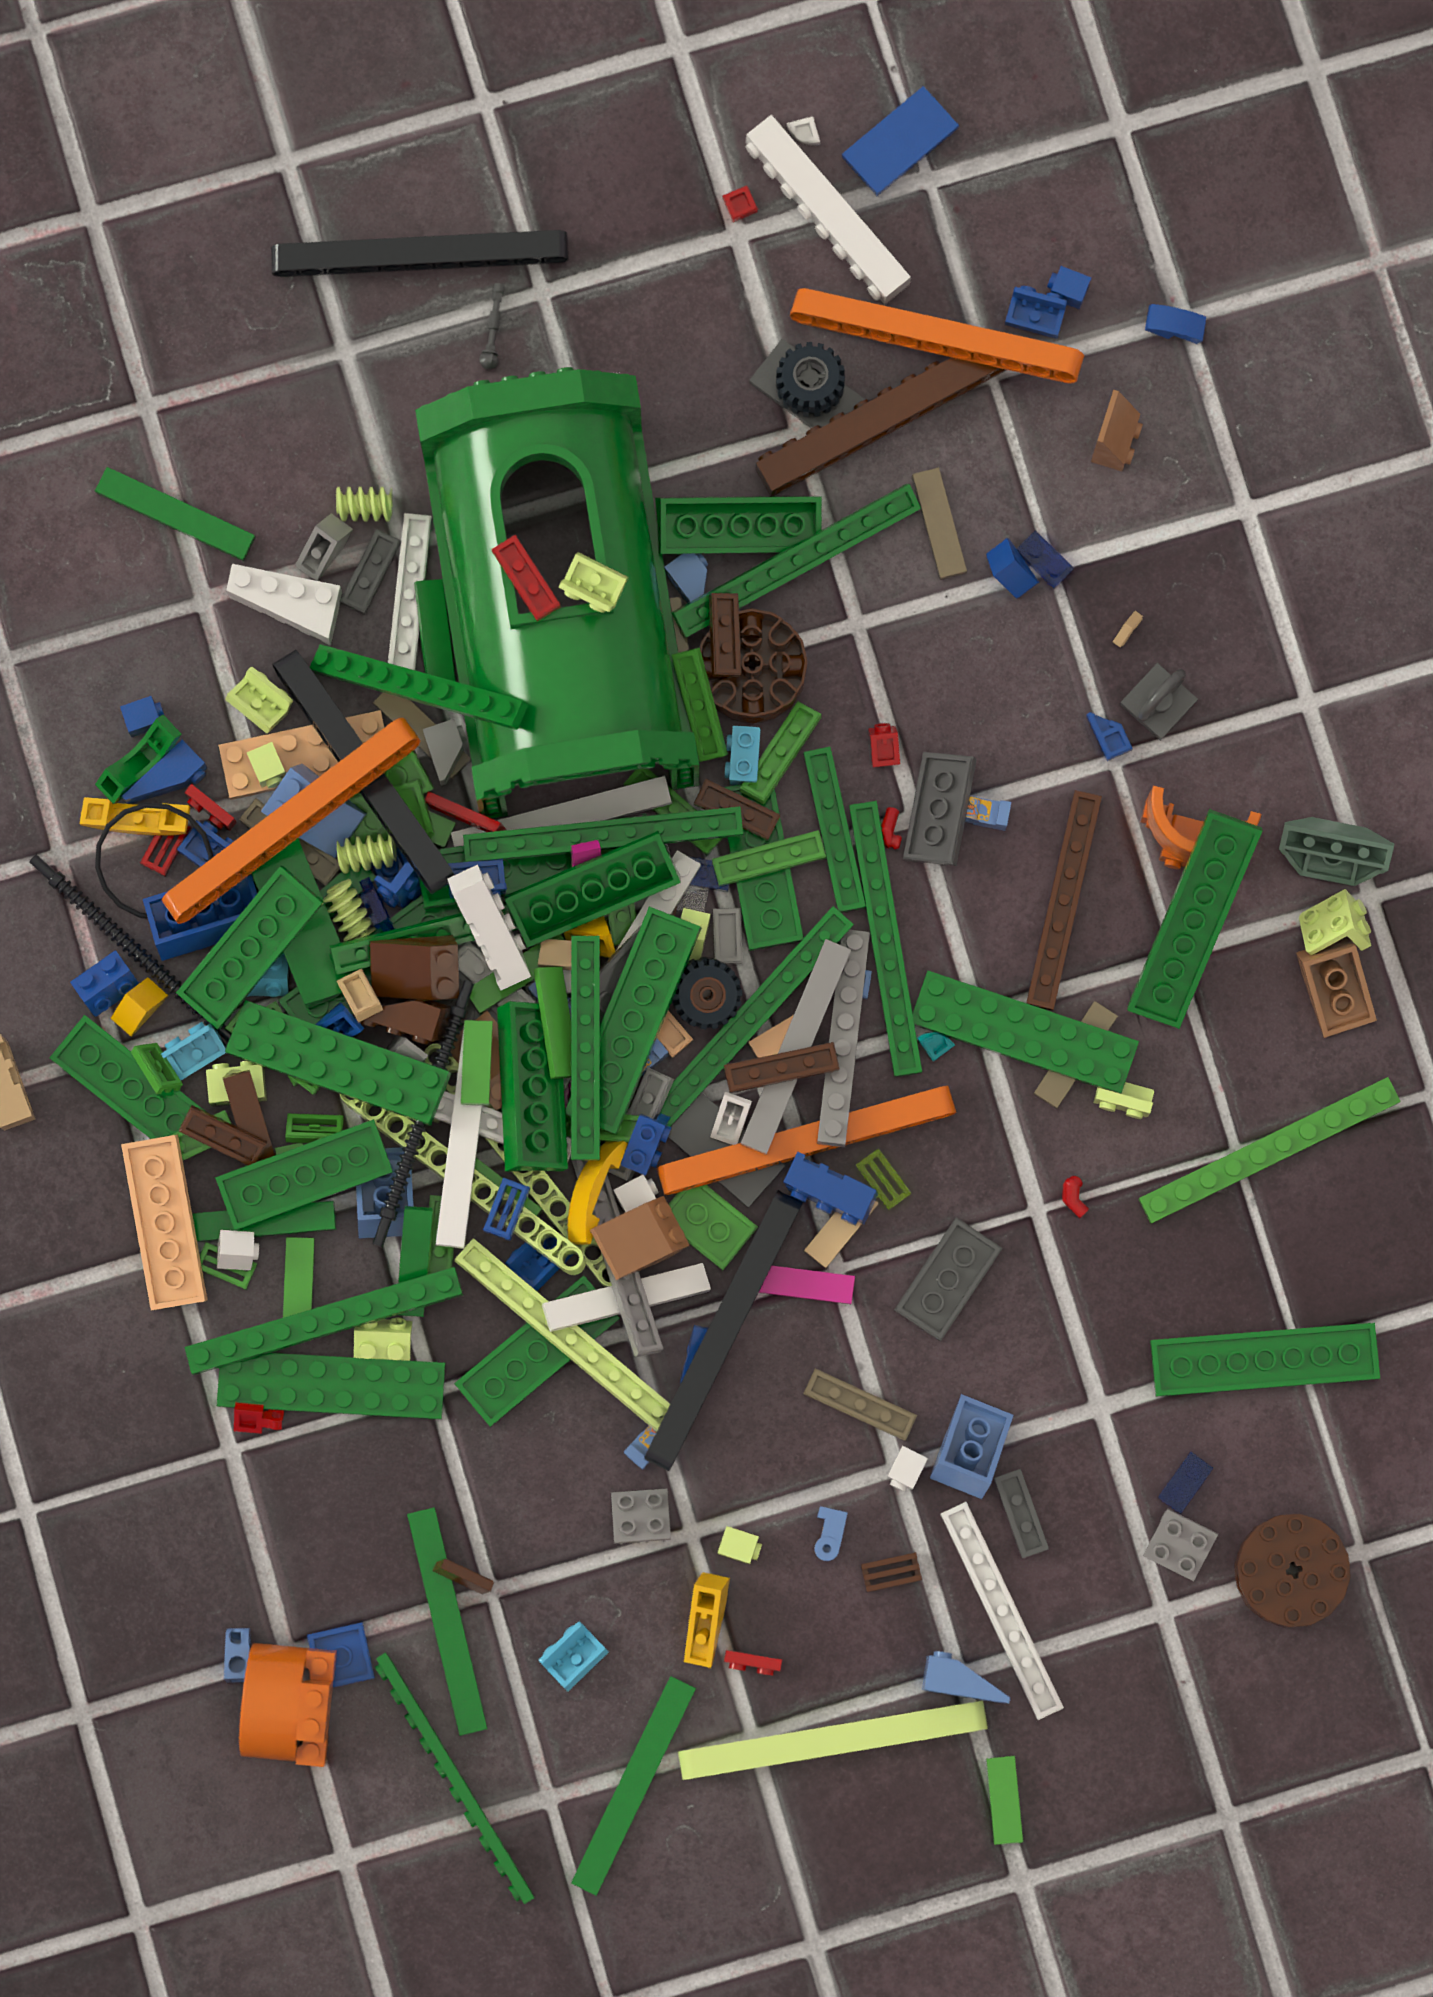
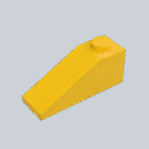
M702 1572L694 1584L684 1662L708 1668L712 1667L725 1612L730 1578Z

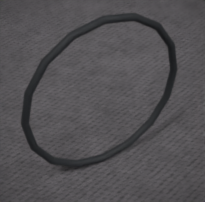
M143 803L124 809L106 824L96 844L95 869L102 889L119 908L139 918H148L147 913H141L121 903L107 887L100 868L101 846L110 828L128 813L144 808L170 810L186 818L202 836L208 853V861L213 858V852L206 832L191 815L169 804Z

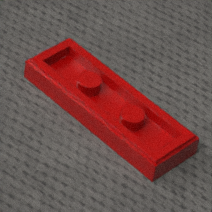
M516 535L491 549L536 621L541 620L561 607V604Z
M428 791L424 799L433 810L484 832L507 830L501 822Z

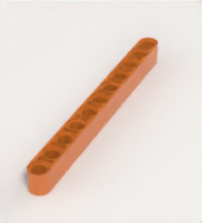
M806 288L798 289L790 312L791 319L801 324L1064 383H1075L1077 381L1084 359V354L1072 347Z
M405 718L394 720L169 890L162 898L163 904L178 924L189 921L414 751L421 742L420 738Z
M949 1086L934 1088L849 1112L845 1146L956 1114ZM820 1121L775 1133L766 1155L738 1143L657 1167L664 1195H671L756 1171L755 1168L760 1170L779 1164V1161L782 1163L793 1161L797 1151L807 1157L839 1147L817 1144Z

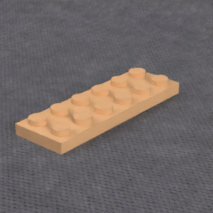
M381 710L346 717V720L362 743H365L385 728ZM312 725L219 745L230 800L276 790L278 786L273 788L261 787L247 755V752L270 742L273 743L285 773L288 772L290 767L304 764L320 777L338 763Z
M178 1134L121 1144L151 1310L207 1301Z

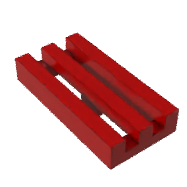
M187 825L186 834L179 835L162 868L159 865L175 835L167 836L155 861L151 863L149 860L163 836L155 835L140 864L166 877L179 853L177 848L187 837L191 827Z

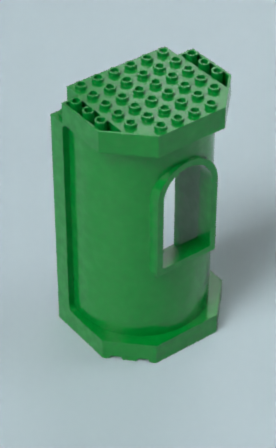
M564 367L558 369L557 373L551 374L538 371L529 374V377L519 379L517 376H506L499 382L490 383L489 380L476 381L473 383V386L449 393L441 399L416 409L459 683L520 699L529 704L518 730L464 715L479 813L491 819L507 817L508 811L505 795L510 794L517 785L520 788H527L534 785L642 768L650 769L655 767V763H660L664 769H669L671 788L673 790L699 786V759L694 732H691L671 656L674 653H678L663 556L658 553V526L642 434L641 405L636 376L601 372L600 370H573L572 367ZM540 460L557 462L570 469L581 482L586 499L595 561L629 577L615 608L610 612H598L589 606L590 603L558 608L539 621L535 620L531 612L518 614L514 586L491 549L507 540L501 508V496L506 481L521 466Z

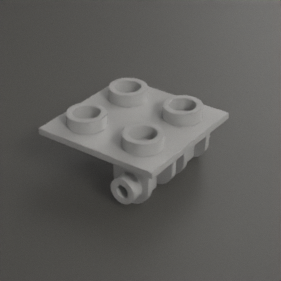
M667 1489L611 1492L614 1544L620 1543L622 1545L623 1543H640L645 1541L648 1543V1541L659 1540L665 1542V1540H671Z
M1167 1508L1143 1556L1194 1581L1218 1533Z

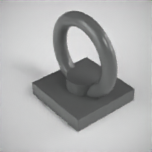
M1157 663L1120 702V705L1161 741L1194 706L1198 698L1181 684L1186 677L1185 670L1178 669L1170 674Z

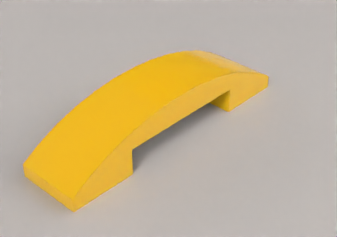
M84 797L79 824L104 830L106 824L121 811L137 805L113 804L109 799ZM169 804L190 814L191 807L189 805ZM144 808L126 814L109 831L139 835L186 834L188 820L167 809Z
M625 1141L605 1142L601 1145L600 1160L587 1161L578 1177L568 1213V1240L574 1245L591 1244L593 1235L590 1230L597 1227L600 1220L592 1213L608 1170L619 1169L628 1145Z

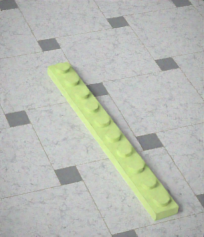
M473 1238L455 1258V1262L657 1432L670 1403L577 1325L550 1332L542 1308L543 1303L549 1301Z

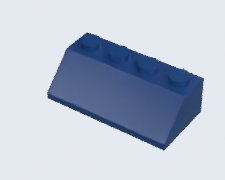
M252 873L192 919L182 924H178L162 902V898L167 892L144 898L143 903L161 960L164 961L216 945L258 894Z

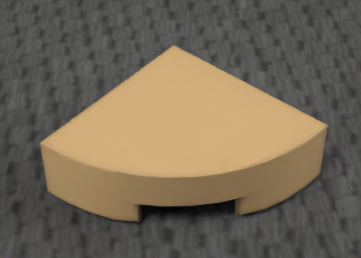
M1135 611L1125 622L1113 643L1119 647L1124 646L1134 629L1142 621L1143 616Z

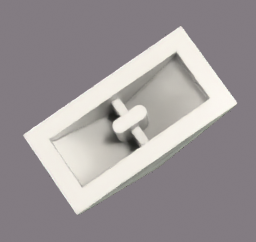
M725 1092L710 1137L731 1145L738 1144L752 1101Z

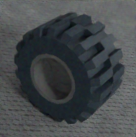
M806 342V347H802L800 343L795 345V351L787 350L785 358L781 357L776 372V389H778L779 399H783V405L786 408L791 406L792 413L796 415L799 411L803 412V417L808 418L809 413H814V417H819L821 411H824L825 414L829 413L832 405L834 407L838 405L839 397L842 398L844 392L845 369L844 365H841V358L839 355L834 357V350L830 347L825 350L822 343H818L817 347L812 346V342Z

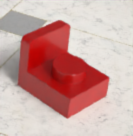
M878 723L874 725V728H869L868 735L870 737L872 766L899 765V740L896 727L891 726L890 723Z

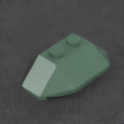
M1315 817L1285 822L1279 844V850L1285 855L1299 875L1356 886L1380 873L1387 872L1394 849V843L1366 827Z

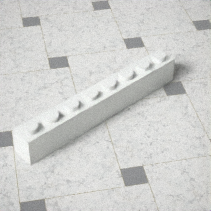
M772 115L746 134L747 145L745 147L754 159L758 157L763 162V169L771 179L776 178L781 183L780 188L788 199L793 197L799 204L797 207L799 212L807 220L811 218L817 225L815 226L817 233L824 240L829 239L834 245L832 249L841 260L844 258L851 265L850 270L858 280L863 279L869 286L867 288L868 292L876 301L880 299L885 305L910 285L911 276Z

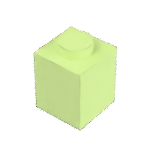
M270 742L247 752L261 787L273 788L278 786L286 773L273 743Z
M726 1526L718 1554L750 1565L751 1559H758L762 1544L757 1543L759 1536Z

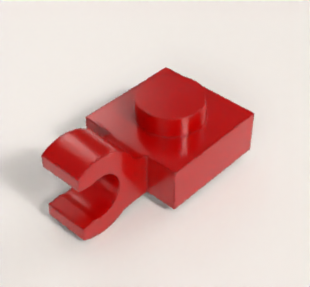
M235 1403L234 1431L262 1434L263 1427L273 1430L282 1429L284 1410L269 1409L264 1411V1405Z

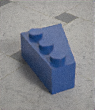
M797 1151L783 1181L788 1191L792 1192L790 1196L803 1203L807 1199L817 1203L816 1208L827 1214H831L832 1210L842 1214L841 1219L849 1224L856 1226L857 1222L865 1225L878 1197L877 1190L847 1175L843 1176L834 1172L822 1163L819 1165L804 1158V1154Z

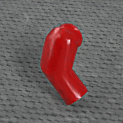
M893 807L886 809L881 830L884 846L888 849L891 847L897 850L900 847L902 837L893 834L899 816V810Z
M1071 1176L1063 1183L1062 1200L1080 1219L1089 1208L1079 1199L1080 1187L1083 1185L1082 1180L1078 1176Z

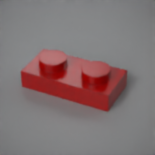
M191 784L185 791L187 798H189L187 804L198 813L204 810L209 814L208 820L221 830L225 827L231 831L237 822L233 816Z
M726 1650L724 1662L729 1663L730 1669L745 1671L746 1666L757 1667V1673L770 1676L774 1675V1671H780L782 1663L781 1659Z

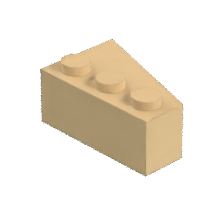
M0 1034V1128L5 1131L35 1120V1116L10 1045Z

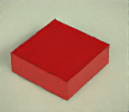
M748 186L722 195L732 222L758 212Z

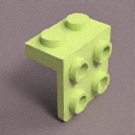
M1344 889L1302 912L1299 916L1306 951L1313 955L1346 936L1361 951L1370 947L1369 934L1371 929L1365 920L1364 915L1367 911L1361 900H1355Z

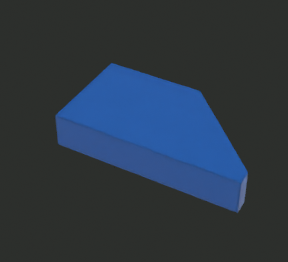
M1092 712L1086 714L1107 761L1133 750L1122 724L1099 717Z

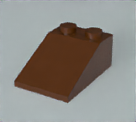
M453 935L370 941L371 987L376 996L422 1000L458 998V944Z

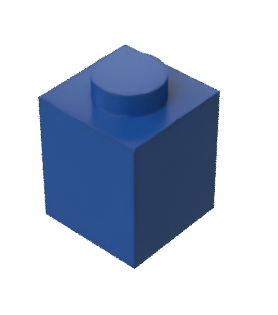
M1061 266L1058 274L1052 273L1047 288L1051 289L1050 293L1061 295L1064 300H1067L1068 306L1080 310L1090 285L1091 277Z
M152 696L120 706L131 737L146 733L156 718L164 715L161 703H155Z

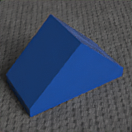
M1006 538L986 553L993 576L1016 599L1039 583L1009 538Z
M341 1002L315 1024L350 1037L355 1036L364 1029Z

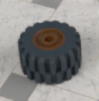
M700 957L699 960L692 959L686 965L672 1004L678 1015L689 1025L699 1027L700 1029H716L720 1024H727L729 1022L728 1019L730 1017L734 1018L737 1014L735 1011L737 1007L740 1008L742 1003L740 996H743L742 989L740 988L741 983L735 972L718 959H708L706 957Z

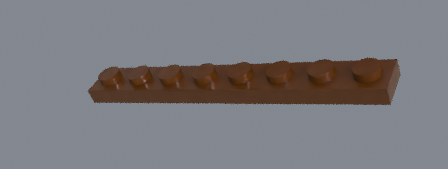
M1077 790L1074 791L1026 1002L1027 1004L1053 1011L1102 798L1099 795Z

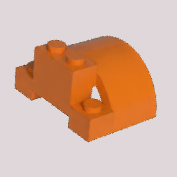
M1153 786L1146 799L1140 822L1146 823L1145 827L1151 830L1154 838L1162 847L1159 861L1165 862L1164 866L1179 870L1181 867L1186 866L1204 822L1180 815H1172L1174 804L1163 805L1164 788ZM1251 811L1248 820L1245 822L1257 826L1262 814Z
M262 1643L252 1644L246 1666L239 1729V1750L241 1756L293 1761L297 1765L318 1767L326 1765L337 1651ZM305 1668L310 1673V1680L306 1681L303 1680ZM297 1740L303 1741L302 1745L297 1747Z

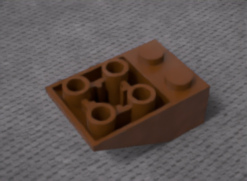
M415 1000L382 1006V1011L360 1021V1023L371 1027H376V1025L386 1026V1032L399 1036L411 1034L413 1035L412 1040L419 1043H434L436 1040L444 1039L442 1034H446L444 1027L449 1024L447 1019L451 1018L449 1013L452 1006L433 1000Z

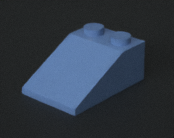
M304 764L290 767L261 812L266 816L270 815L319 778V776ZM348 800L299 838L337 858V841L340 846H344L345 838H351L366 816V813Z
M401 1147L385 1148L393 1173L356 1186L359 1238L375 1237L381 1220L379 1216L380 1210L386 1205L384 1200H388L386 1193L391 1192L389 1185L394 1183L392 1181V1177H396L394 1170L399 1169L397 1162L402 1160L399 1156L404 1154ZM409 1170L411 1177L406 1178L408 1185L403 1187L405 1193H401L403 1200L398 1201L400 1208H396L398 1212L396 1220L391 1222L386 1237L402 1236L404 1206H413L412 1170Z
M961 1394L938 1452L930 1479L982 1499L991 1485L1014 1415Z
M934 1651L933 1656H927L922 1684L923 1691L1004 1704L1009 1703L1010 1697L960 1661L951 1659L952 1653Z

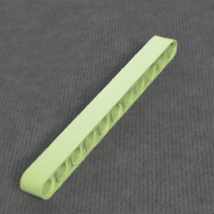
M432 1044L425 1049V1053L428 1055L424 1060L425 1063L432 1065L429 1057L437 1049H440L441 1045ZM453 1056L449 1057L450 1064L446 1065L445 1068L450 1073H458V1062ZM447 1084L446 1091L455 1095L456 1086ZM490 1103L489 1106L483 1105L485 1107L495 1110ZM485 1138L505 1163L504 1151L499 1149V1143ZM511 1171L521 1184L530 1187L529 1195L542 1208V1211L561 1235L568 1240L570 1202L546 1172L528 1171L520 1173L518 1171ZM538 1181H545L549 1185L548 1191L543 1195H538L533 1191V1186ZM558 1202L563 1203L566 1206L564 1215L559 1217L552 1215L550 1212L551 1206ZM594 1237L591 1244L575 1245L582 1251L586 1260V1266L604 1287L612 1286L611 1282L605 1281L602 1276L606 1269L602 1253L596 1260H589L585 1256L588 1247L596 1246L599 1248Z
M340 1094L344 1103L366 1121L374 1119L380 1132L401 1148L407 1146L405 1140L410 1137L407 1133L412 1131L410 1125L414 1124V1122L407 1117L382 1109L381 1113L377 1116H370L369 1109L373 1105L356 1099L349 1100L347 1096ZM401 1121L404 1123L403 1129L400 1132H390V1127L394 1122ZM423 1132L422 1136L425 1139V1145L421 1149L416 1150L419 1154L415 1155L414 1158L444 1180L446 1163L442 1166L434 1165V1159L440 1154L447 1155L448 1148L427 1132ZM474 1169L471 1201L489 1214L499 1187ZM488 1187L491 1189L490 1196L484 1200L477 1198L478 1191L481 1188ZM506 1192L499 1209L507 1202L509 1195ZM515 1199L512 1204L513 1211L510 1215H508L506 1223L504 1225L506 1228H508L509 1222L511 1220V1217L517 1204V1201ZM523 1207L514 1234L569 1275L580 1274L586 1266V1260L582 1251L527 1208ZM498 1210L495 1219L499 1222L501 1215H499ZM525 1221L535 1222V1228L529 1233H524L521 1231L522 1224ZM547 1238H556V1247L551 1250L543 1248V1243ZM576 1254L579 1256L578 1264L573 1267L565 1265L566 1257Z
M977 1701L678 1751L682 1780L985 1730L988 1729L984 1702Z

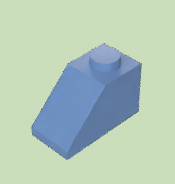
M701 553L682 554L664 567L665 575L686 603L704 595L708 563Z

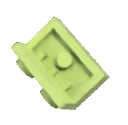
M578 552L575 554L565 579L561 581L559 588L565 590L564 594L575 600H580L581 598L589 602V606L592 609L604 613L605 611L610 612L615 608L629 577Z
M253 667L247 670L245 677L225 698L227 702L267 734L288 715L293 700L286 691L279 689L268 680L265 674L258 672Z
M1125 1082L1122 1094L1097 1087L1093 1103L1100 1104L1099 1108L1115 1112L1118 1109L1125 1111L1129 1117L1142 1119L1143 1116L1148 1117L1151 1112L1154 1090Z
M403 1318L382 1319L355 1327L354 1358L410 1361L412 1321H407Z

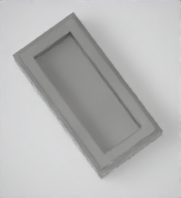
M741 908L713 909L715 959L726 965L743 964Z

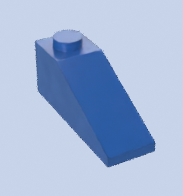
M181 740L124 793L122 798L127 804H134L186 788L191 783L195 785L205 777L207 766Z

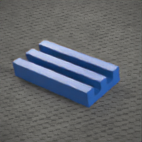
M503 1178L483 1231L510 1241L528 1197L530 1187ZM510 1186L512 1189L497 1228H493L492 1225L506 1189ZM518 1190H521L506 1232L502 1231Z

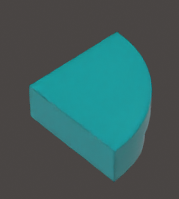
M937 1032L926 1033L917 1038L932 1061H935L955 1046L947 1036Z

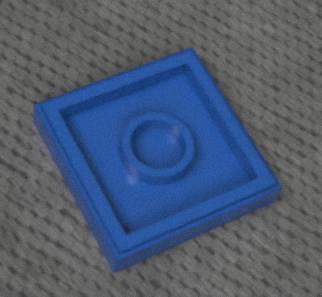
M363 1622L307 1635L310 1648L337 1651L333 1688L375 1678Z

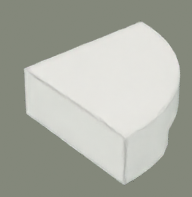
M813 116L787 123V129L794 139L806 145H820Z

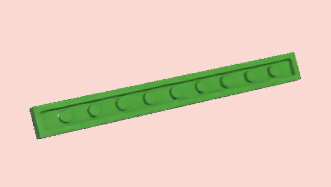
M1389 1077L1140 1197L1138 1200L1150 1224L1397 1105L1401 1101Z

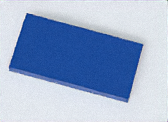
M923 86L842 153V158L873 193L878 196L959 128V125Z

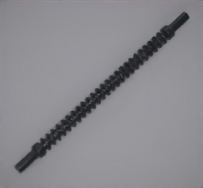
M37 854L31 858L29 863L49 880L48 884L53 889L58 888V893H64V898L70 899L71 905L76 904L77 910L82 909V915L87 914L88 920H94V926L99 925L100 931H106L105 936L110 935L111 941L116 940V945L118 947L122 946L123 952L128 951V956L134 957V962L139 961L141 968L146 967L145 972H151L152 978L157 977V983L162 982L164 989H170L169 994L174 993L175 999L180 998L182 1005L187 1004L186 1009H192L193 1015H199L198 1020L203 1019L205 1026L210 1024L176 993L181 987V980L176 981V976H170V971H165L163 964L159 966L157 959L152 960V954L147 955L146 949H140V943L135 944L134 938H128L129 933L124 934V929H118V924L116 922L112 923L111 917L106 918V913H101L100 907L95 908L93 901L88 902L89 897H83L82 891L77 892V886L72 887L71 881H66L64 874L60 871H54ZM224 1024L220 1029L216 1030L221 1037L229 1042L232 1033L225 1028L226 1025Z
M464 980L456 1005L451 1007L449 1013L451 1019H447L449 1026L444 1027L446 1034H442L444 1040L439 1042L441 1048L436 1050L439 1054L434 1057L436 1063L432 1064V1066L448 1071L445 1068L446 1065L450 1064L448 1058L453 1056L451 1050L456 1048L453 1043L458 1042L456 1035H460L459 1027H463L461 1021L465 1020L468 1014L466 1007L475 984L471 981ZM414 1120V1124L410 1125L412 1131L407 1133L410 1136L409 1139L405 1140L407 1146L402 1148L404 1154L399 1156L402 1159L401 1162H397L399 1169L394 1170L396 1177H392L394 1183L389 1185L391 1192L386 1193L388 1200H384L386 1205L381 1208L379 1213L381 1220L372 1243L378 1247L383 1248L391 1222L396 1220L398 1214L396 1208H400L398 1201L403 1200L401 1193H405L403 1187L408 1185L406 1178L411 1177L409 1174V1170H413L411 1164L416 1162L414 1156L419 1154L416 1151L417 1147H421L419 1141L424 1139L422 1133L427 1131L424 1128L427 1124Z

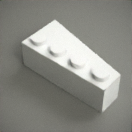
M232 564L226 589L229 598L256 611L263 612L275 618V620L299 629V631L318 638L331 646L342 597L340 585Z
M476 865L448 878L452 894L467 924H470L472 934L478 946L481 947L490 970H493L500 990L531 977L522 950L526 949V946L520 934L514 935L512 930L516 927L510 914H503L502 909L505 906L499 893L493 895L491 889L495 887L488 872L482 874L479 866Z

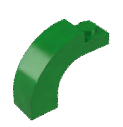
M164 715L156 718L142 740L127 755L104 770L95 785L115 804L123 799L122 795L176 746V742L182 734Z

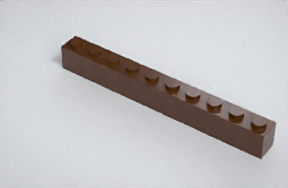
M949 357V359L942 363L935 361L925 368V372L920 375L911 374L901 381L902 384L894 389L891 386L887 387L877 394V398L871 401L865 399L857 403L853 407V411L844 414V412L838 413L829 420V424L823 427L820 425L812 427L806 432L805 437L799 440L796 438L788 440L779 451L764 453L758 458L755 470L770 496H775L1007 370Z

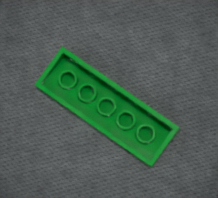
M820 496L655 497L659 554L782 552L822 530V497Z
M658 830L505 895V901L528 948L681 883V878Z
M298 838L252 872L257 888L260 891L280 866H284L323 900ZM325 903L284 951L307 1009L343 995L337 980L353 973L352 971L336 974L330 945L341 942Z
M509 1001L497 1008L505 1172L565 1171L568 1169L564 1083L563 1078L551 1079L539 1004Z

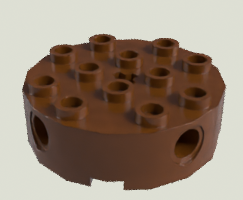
M757 609L739 611L741 676H712L710 631L707 632L702 640L700 650L716 710L731 720L754 724L775 719L793 706L804 688L808 661L803 640L796 630L785 622L783 618L769 611ZM749 662L755 663L756 668L754 671H750L748 667Z
M1303 1514L1278 1515L1255 1526L1241 1543L1234 1563L1236 1587L1246 1607L1262 1620L1283 1628L1309 1626L1330 1616L1344 1599L1351 1578L1349 1555L1338 1534L1321 1520ZM1289 1563L1293 1567H1298L1299 1572L1295 1573V1579L1292 1575H1287L1286 1569L1290 1568Z

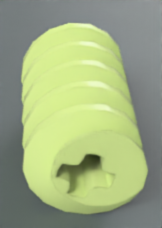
M337 487V515L339 514L341 520L345 522L350 514L353 522H356L361 514L364 522H367L372 514L375 522H378L383 514L386 522H389L393 513L392 487L389 495L386 494L384 487H380L378 495L375 494L373 487H369L367 495L364 494L362 487L358 488L356 495L353 494L351 487L347 488L345 495L342 494L340 487Z
M379 833L376 842H373L371 836L367 835L366 843L364 844L359 836H356L355 845H351L348 838H345L344 846H340L337 841L338 863L344 874L349 872L350 865L354 872H359L361 864L364 870L369 871L372 863L376 869H381L384 861L386 867L391 868L394 860H397L396 845L389 834L388 839L384 841L381 833Z
M351 879L342 881L326 891L328 895L323 899L325 903H333L327 910L329 913L336 911L338 913L333 922H343L338 931H348V934L343 938L344 942L365 937L377 929L376 927H369L373 921L371 917H364L367 914V909L364 907L358 908L362 904L361 898H354L357 890L349 888L352 884Z

